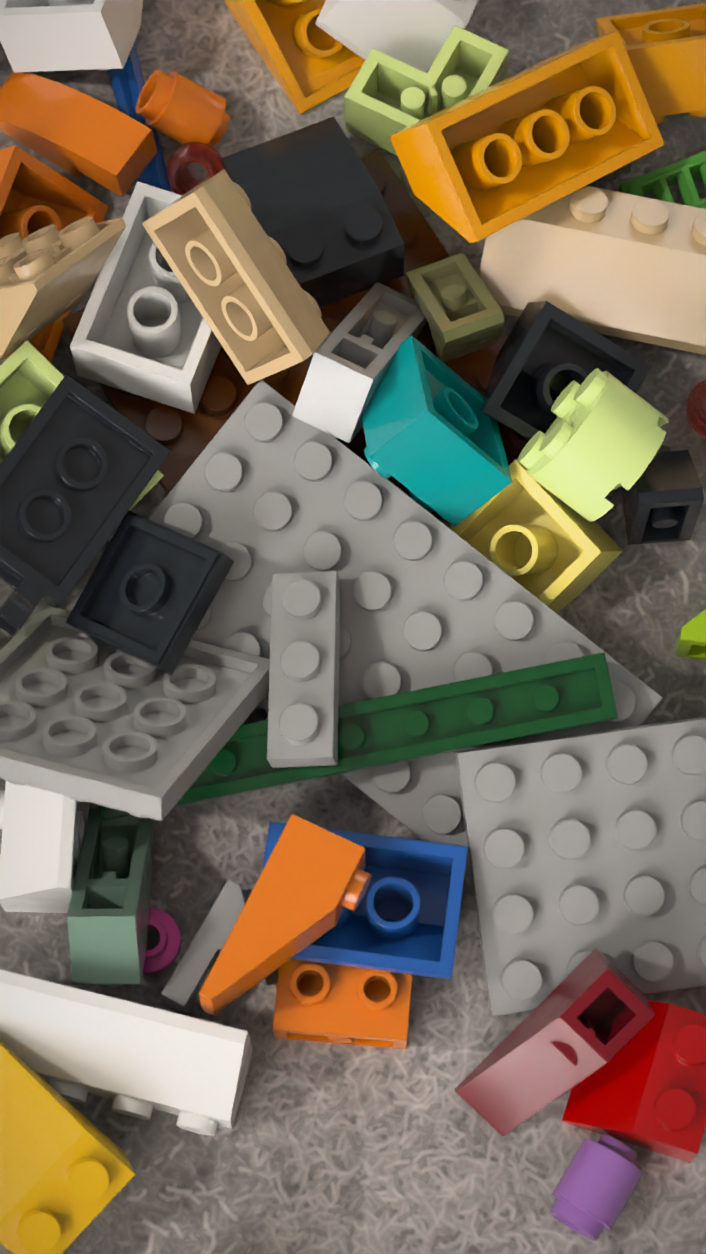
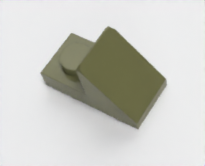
M463 252L405 273L410 294L429 322L436 355L442 362L450 361L492 346L498 342L505 323L503 311Z

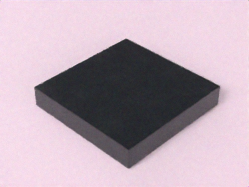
M128 511L65 623L106 645L172 676L234 561L221 551Z

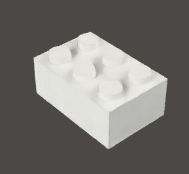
M137 181L123 215L126 228L100 271L70 344V349L77 376L195 414L221 344L141 224L182 195Z

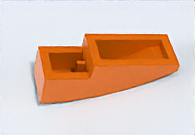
M13 71L0 88L1 131L74 177L78 178L83 173L122 198L158 152L151 128L121 111L66 85L35 74Z

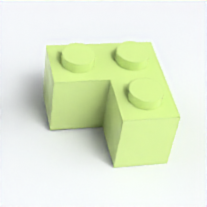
M456 25L453 27L427 73L372 48L344 96L345 131L397 155L389 138L390 135L507 78L509 50Z

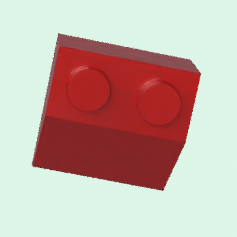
M647 1000L656 1015L608 1063L571 1088L561 1122L601 1135L606 1134L617 1140L690 1163L698 1155L706 1127V1014L671 1003Z

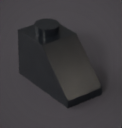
M661 445L648 467L629 491L621 486L628 545L690 540L704 502L703 487L688 450L671 451L668 446Z

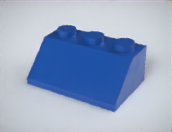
M270 821L263 869L287 823ZM326 829L365 848V868L363 871L372 875L371 880L355 911L344 908L336 926L291 959L451 980L468 847Z

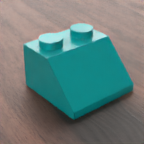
M410 335L401 342L362 416L367 444L364 453L370 465L379 475L387 479L393 476L408 489L415 502L429 513L436 511L455 527L511 484L512 478L498 422L480 411L484 397L416 338Z

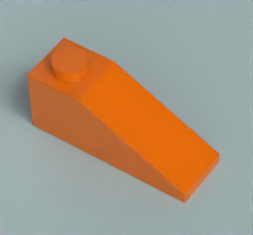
M291 814L199 992L202 1010L216 1015L336 926L344 908L355 911L368 888L372 876L363 871L365 868V848Z

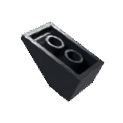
M334 116L221 158L222 166L232 182L237 183L247 194L251 203V211L267 236L273 238L282 248L286 256V265L302 290L308 292L315 299L319 308L370 289L377 282L383 284L404 276L405 244L381 191Z

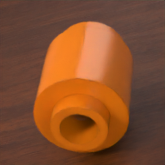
M159 69L154 71L145 82L136 103V113L145 117L147 126L196 152L202 151L208 144L210 146L217 145L224 136L230 121V115L225 112L226 100L224 97L176 71H172L169 74Z

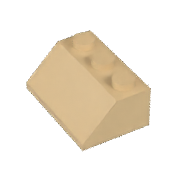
M225 169L197 185L141 223L247 385L303 362L315 353L330 334V331L321 319V310L317 302L308 292L302 290L286 265V256L282 248L273 238L267 236L251 211V203L247 194L237 183L232 182Z

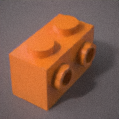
M290 959L278 968L273 1020L274 1038L406 1049L412 975Z

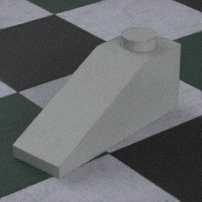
M377 282L315 351L292 416L331 434L335 438L350 443L363 427L362 416L401 342L410 335L417 339L427 322L415 300Z

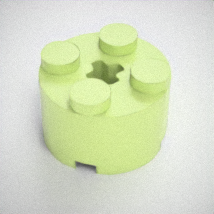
M597 368L588 375L581 385L576 381H572L560 393L551 408V412L558 417L545 434L539 431L528 441L521 451L517 462L527 468V475L586 520L592 522L602 517L614 506L605 498L612 490L622 486L629 491L643 474L665 438L667 432L660 426L669 423L668 418L609 372H602Z

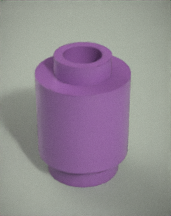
M602 1134L598 1143L584 1138L552 1193V1196L557 1200L549 1213L582 1236L597 1241L604 1228L607 1230L612 1229L643 1175V1172L633 1164L638 1154L624 1143L606 1134Z

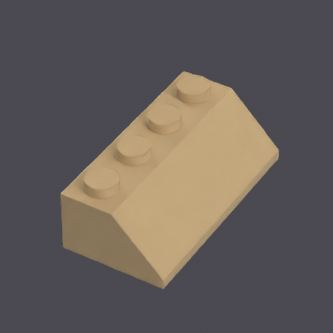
M586 185L486 237L479 277L502 309L503 314L520 317L527 303L548 301L599 334L706 355V209Z

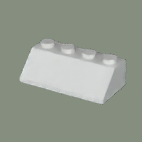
M0 969V1041L46 1082H49V1085L66 1100L86 1103L88 1093L114 1099L111 1109L131 1117L150 1120L152 1111L155 1109L179 1115L176 1126L194 1133L215 1136L218 1125L233 1129L253 1054L248 1031Z

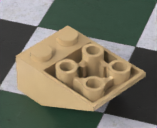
M88 216L73 222L61 231H58L56 226L52 224L33 232L25 239H22L19 232L0 239V361L85 298L126 228L122 217L95 223L93 217Z

